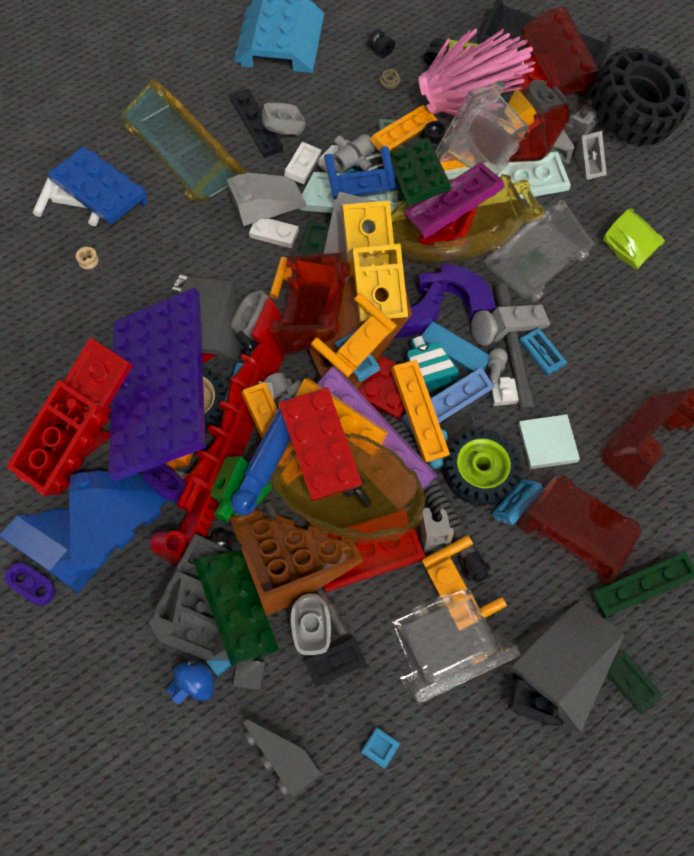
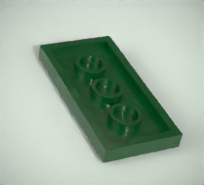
M429 137L417 140L414 144L404 148H397L390 153L393 169L408 207L452 189Z
M242 550L197 559L194 565L231 666L277 652L279 648Z

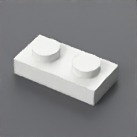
M302 142L285 169L284 176L305 184L317 160L320 158L322 150Z
M259 219L253 223L249 236L250 238L292 248L299 232V226L272 219Z

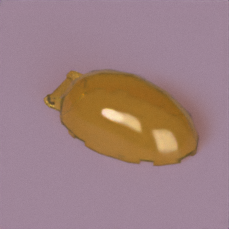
M502 174L500 178L503 180L505 188L476 207L477 211L466 237L453 241L434 242V245H421L418 240L420 232L406 219L403 212L411 206L408 207V204L404 205L401 203L391 213L394 244H401V253L411 260L441 264L475 259L501 247L519 230L523 223L542 217L545 210L536 201L530 190V183L527 180L512 183L510 175ZM520 194L523 195L525 201L529 206L528 208L526 207V203H523Z
M354 433L350 435L345 434L358 472L365 480L362 488L367 493L372 504L364 508L355 494L349 499L342 493L311 502L290 440L276 470L272 474L269 484L275 486V490L286 505L304 521L321 532L357 543L397 541L419 526L426 496L416 472L411 470L395 452L368 437Z

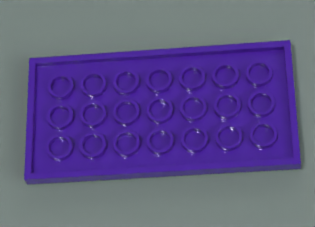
M194 287L114 321L113 351L134 365L111 401L109 477L113 481H118L206 448L200 293Z

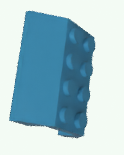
M253 0L251 5L246 8L245 20L242 24L234 62L241 63V66L253 67V56L292 59L293 71L313 73L324 12L311 0Z

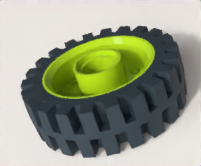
M479 429L473 430L472 434L469 431L464 433L462 437L459 436L449 448L450 455L446 457L444 463V476L447 479L448 487L453 488L452 492L455 496L459 494L462 501L465 502L467 499L471 505L480 503V506H486L487 503L493 505L497 501L501 502L511 493L520 476L521 461H518L520 457L518 451L514 452L515 446L512 443L508 445V439L505 436L501 439L498 437L500 433L494 431L492 435L486 429L480 433ZM482 464L488 470L482 471L476 465Z

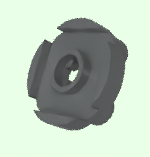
M533 80L523 94L524 97L535 108L534 110L538 116H559L566 107V98L563 93L555 86L552 89L547 87L548 82Z

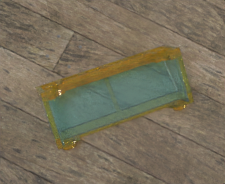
M155 78L149 82L120 115L126 122L124 127L133 135L138 133L184 184L185 195L192 201L197 199L204 203L228 188L226 179L238 174L247 173L178 98Z

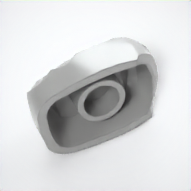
M285 103L264 104L261 118L262 124L267 130L281 135L294 134L296 136L305 130L306 122L297 106Z
M262 290L253 292L243 299L231 323V327L236 333L242 330L252 341L255 340L251 333L269 298Z
M317 593L302 594L292 607V635L295 647L300 654H323L330 645V612L324 598Z

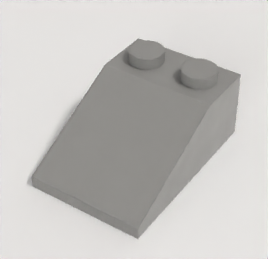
M244 173L226 179L231 199L243 226L255 223L259 219H268L306 206V202L295 181L285 176Z
M339 192L332 212L322 263L333 264L336 268L348 267L341 206L343 204L379 201ZM370 221L362 223L364 232L368 234L373 233L374 226Z

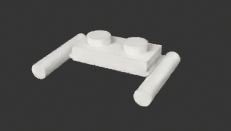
M48 177L33 210V214L41 217L49 198L54 203L87 207L49 180ZM92 212L88 223L91 226H97L100 217Z

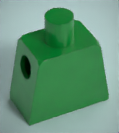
M241 456L225 458L210 491L211 496L220 503L214 512V516L222 522H227L231 515L248 516L235 513L231 506L232 496L239 490L245 478L244 473L249 465ZM269 483L266 487H263L257 499V505L272 489L273 486Z

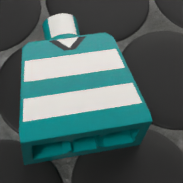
M422 336L411 340L410 344L413 349L407 352L406 362L417 360L428 391L456 383L458 369L440 343L435 342L427 345Z

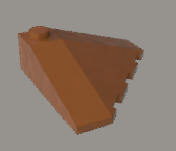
M256 509L248 516H233L229 518L236 538L242 545L243 556L266 616L294 605L302 594L315 592L363 562L354 540L343 536L341 540L328 537V531L313 526H309L308 530L295 527V521L279 516H276L275 520L262 517V511Z

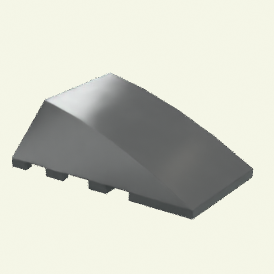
M187 277L179 294L194 287L200 293L202 353L216 354L219 364L236 365L237 363H242L240 359V341L235 337L237 333L231 327L236 313L233 282Z
M195 534L192 537L149 620L159 642L206 661H229L194 562L202 557L233 551Z
M579 601L491 659V662L511 679L518 675L558 707V717L581 734L625 633Z

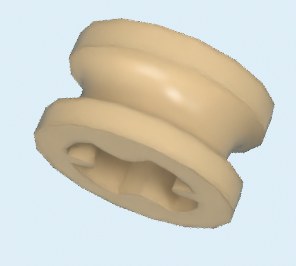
M83 247L76 253V259L81 268L92 269L98 264V256L93 248Z

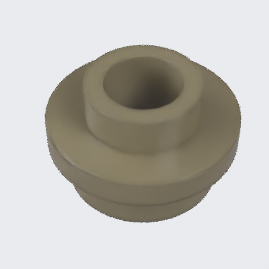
M387 69L380 76V84L386 89H394L400 84V76L397 71Z

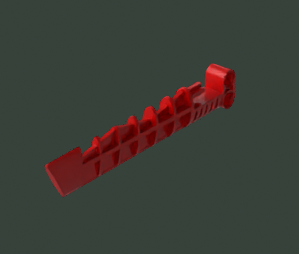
M271 298L267 299L251 333V336L258 345L250 356L241 355V360L244 364L234 377H231L226 402L220 401L219 407L224 411L221 426L218 428L209 425L207 429L215 440L206 452L197 451L196 456L199 462L191 473L185 476L184 482L186 485L177 505L179 509H184L187 513L179 531L156 532L151 537L150 548L152 552L176 567L195 534L205 539L208 537L207 530L212 528L211 521H215L214 512L218 508V504H220L211 496L212 486L226 457H242L255 426L241 394L242 390L258 385L259 381L264 382L270 375L277 373L290 344V334Z

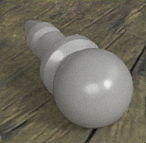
M495 348L489 353L490 361L488 367L491 369L490 379L493 385L499 380L500 372L504 370L508 359L506 351L501 348Z

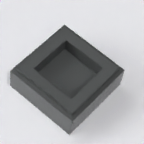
M250 660L237 664L233 687L261 692L265 662Z

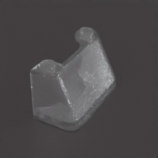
M561 200L534 217L482 262L493 274L526 301L530 299L536 301L544 295L543 289L546 287L544 284L574 260L580 262L590 254L588 250L595 243L565 201Z

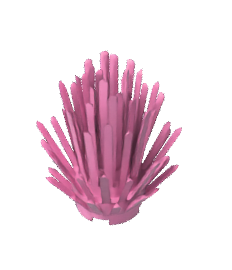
M474 29L471 33L469 30L458 42H455L444 55L450 42L448 38L428 71L421 73V76H419L421 94H425L430 103L426 105L430 113L436 115L444 112L463 118L469 117L480 120L478 115L462 111L497 112L496 109H502L501 105H484L480 101L491 100V95L523 89L520 86L508 88V86L523 83L524 79L507 83L503 82L520 78L522 74L534 70V68L528 67L536 62L531 61L524 64V60L531 57L530 52L533 51V48L528 47L517 52V49L525 45L528 40L518 42L520 40L519 36L490 49L510 36V33H507L493 41L496 37L503 34L504 29H502L475 48H473L474 44H471L463 51V46L477 33V29Z

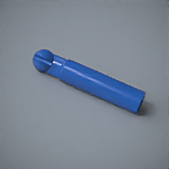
M283 398L282 401L289 400L292 398ZM280 408L275 413L244 473L245 478L239 490L232 496V509L239 515H248L256 509L257 499L263 487L268 485L290 442Z

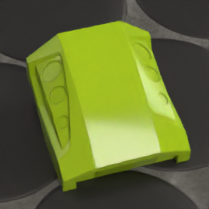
M632 208L627 209L613 223L603 238V241L608 244V247L615 252L617 257L636 270L665 242L662 236L637 215Z

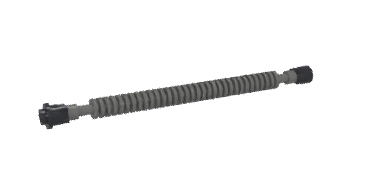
M377 410L421 457L418 445L403 419L397 420ZM436 477L422 491V494H424V498L427 500L428 505H430L433 514L437 516L438 522L442 520L440 510L444 509L446 511L450 528H453L454 531L452 538L457 541L464 537L463 532L466 528L462 525V521L459 519L455 509L452 508L453 505L449 502V498L446 497V493ZM472 545L458 552L462 558L460 562L468 574L466 576L468 581L474 580L475 583H478L489 576L488 571L491 570V566L485 563L479 551H475Z

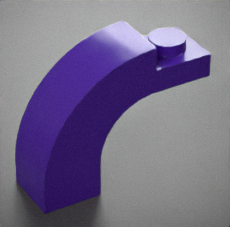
M441 265L440 273L427 272L419 274V294H426L434 281L443 284L442 292L452 293L464 301L468 311L469 322L472 321L473 316L478 311L487 310L491 314L495 311L493 295L488 285L477 274L466 268L455 265Z
M434 281L423 300L411 307L412 316L394 338L418 335L424 332L432 322L437 321L440 305L444 298V295H442L443 284Z

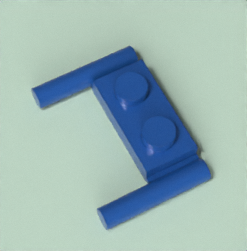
M385 146L380 149L384 169L341 175L336 173L333 155L326 154L324 160L332 198L337 199L339 192L363 197L398 190L389 147Z

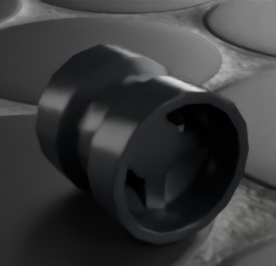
M376 29L370 34L367 46L372 50H376L377 54L382 58H386L393 52L395 41L391 37H386V34L381 29Z
M435 38L424 54V61L427 65L431 66L446 40ZM449 44L447 45V50H446V52L444 53V55H445V54L448 52V50H449Z
M430 121L425 126L424 139L429 137L435 151L442 149L444 146L445 125L440 121Z

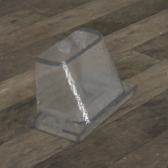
M500 80L468 92L435 151L440 162L454 158L469 168L482 162L497 176L508 166L509 158L519 149V143L530 127L500 96L505 88V85Z
M468 589L453 595L444 594L438 597L435 603L429 606L421 605L411 610V614L393 622L412 670L411 673L400 679L405 690L418 704L521 656L515 643L499 633L492 634L479 606Z

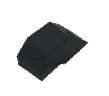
M521 677L514 681L508 709L537 722L553 726H563V720L557 716L558 707Z

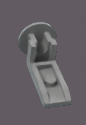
M543 305L498 307L492 314L487 310L478 311L473 316L471 322V333L477 344L487 346L491 342L500 341L508 332L530 331L538 327L543 329L551 324Z

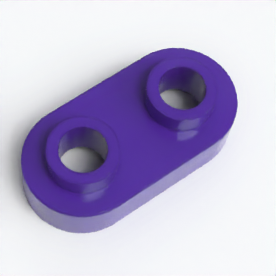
M165 463L142 472L143 480L162 498L169 501L179 500L186 484Z
M24 563L12 565L5 574L7 585L37 606L46 605L54 598V585L47 578ZM25 575V580L18 582L19 576ZM46 589L45 594L39 597V590Z

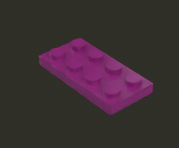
M480 162L450 181L451 190L416 203L403 212L406 219L426 239L449 223L456 221L469 210L476 208L488 198L495 196L505 188L503 180Z

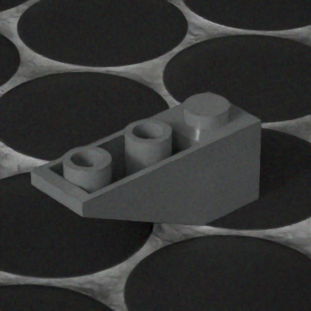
M248 719L243 722L247 728L243 732L244 736L252 747L256 744L263 752L259 756L260 760L268 772L274 768L280 777L275 782L285 796L290 793L293 798L297 797L322 777L304 749Z

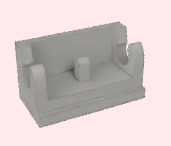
M588 100L575 115H571L569 122H566L564 127L578 136L588 134L599 122L596 111L593 110L592 101Z
M429 508L421 510L418 527L424 553L438 551L451 544L454 531L453 528H450L448 515L444 509L440 510L442 520L439 522L432 520V513Z

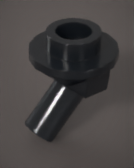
M241 330L235 336L245 346L240 354V359L242 354L250 356L256 348L253 341Z
M360 476L363 485L365 480ZM362 486L341 492L349 499L355 494L364 508L372 504Z
M224 529L216 530L212 535V542L226 549L238 552L242 547L237 538Z

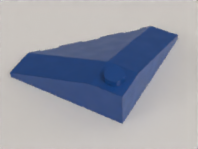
M108 471L72 474L69 488L72 572L102 566L107 561L105 554L115 546L118 549L124 547L135 537L133 530L142 523L148 526L161 514L159 508L169 500L162 498L143 480L142 474H134L118 481H113L109 477Z
M69 509L47 510L41 514L29 516L27 514L17 515L0 534L2 539L76 594L81 591L100 568L72 572ZM116 546L112 548L107 554H105L106 558L110 556V554L115 550Z

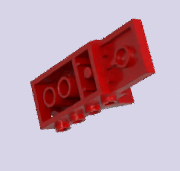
M89 338L65 380L57 381L6 467L14 472L18 479L35 487V490L41 495L49 496L63 493L70 484L71 475L80 468L83 460L110 438V431L103 427L107 423L108 415L112 410L108 406L134 364L97 340Z

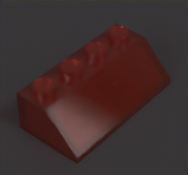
M566 7L548 9L522 28L521 32L525 40H528V46L533 48L532 54L551 89L555 86L563 94L590 89L600 71Z

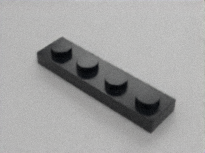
M249 88L230 95V101L262 156L266 158L282 152L283 145L276 133L267 130L262 124V110Z

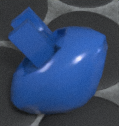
M187 661L180 663L174 668V681L166 689L172 695L170 698L180 705L188 695L198 702L209 700L212 697L214 691L213 674L205 664L197 661Z

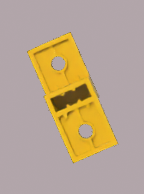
M390 201L343 204L341 207L349 277H354L356 296L359 293L364 295L389 319L408 317L401 244H394ZM364 221H370L373 224V233L368 234L363 231L362 223ZM379 288L384 289L387 293V299L384 302H380L375 298V292ZM357 303L359 322H365L371 315Z

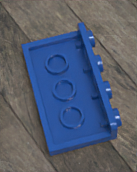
M84 146L47 173L49 180L109 225L113 224L136 204L139 203L143 207L147 204V194L141 185L133 183L127 175L115 170L109 162H104L95 152L89 151Z

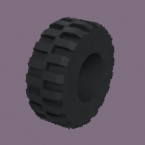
M628 48L616 52L607 60L592 83V107L596 111L598 120L602 121L608 131L613 132L619 139L627 140L628 143L649 145L650 143L661 142L671 135L685 119L690 109V89L687 87V81L681 75V71L677 66L675 67L671 64L669 59L663 58L655 51H647L645 48Z

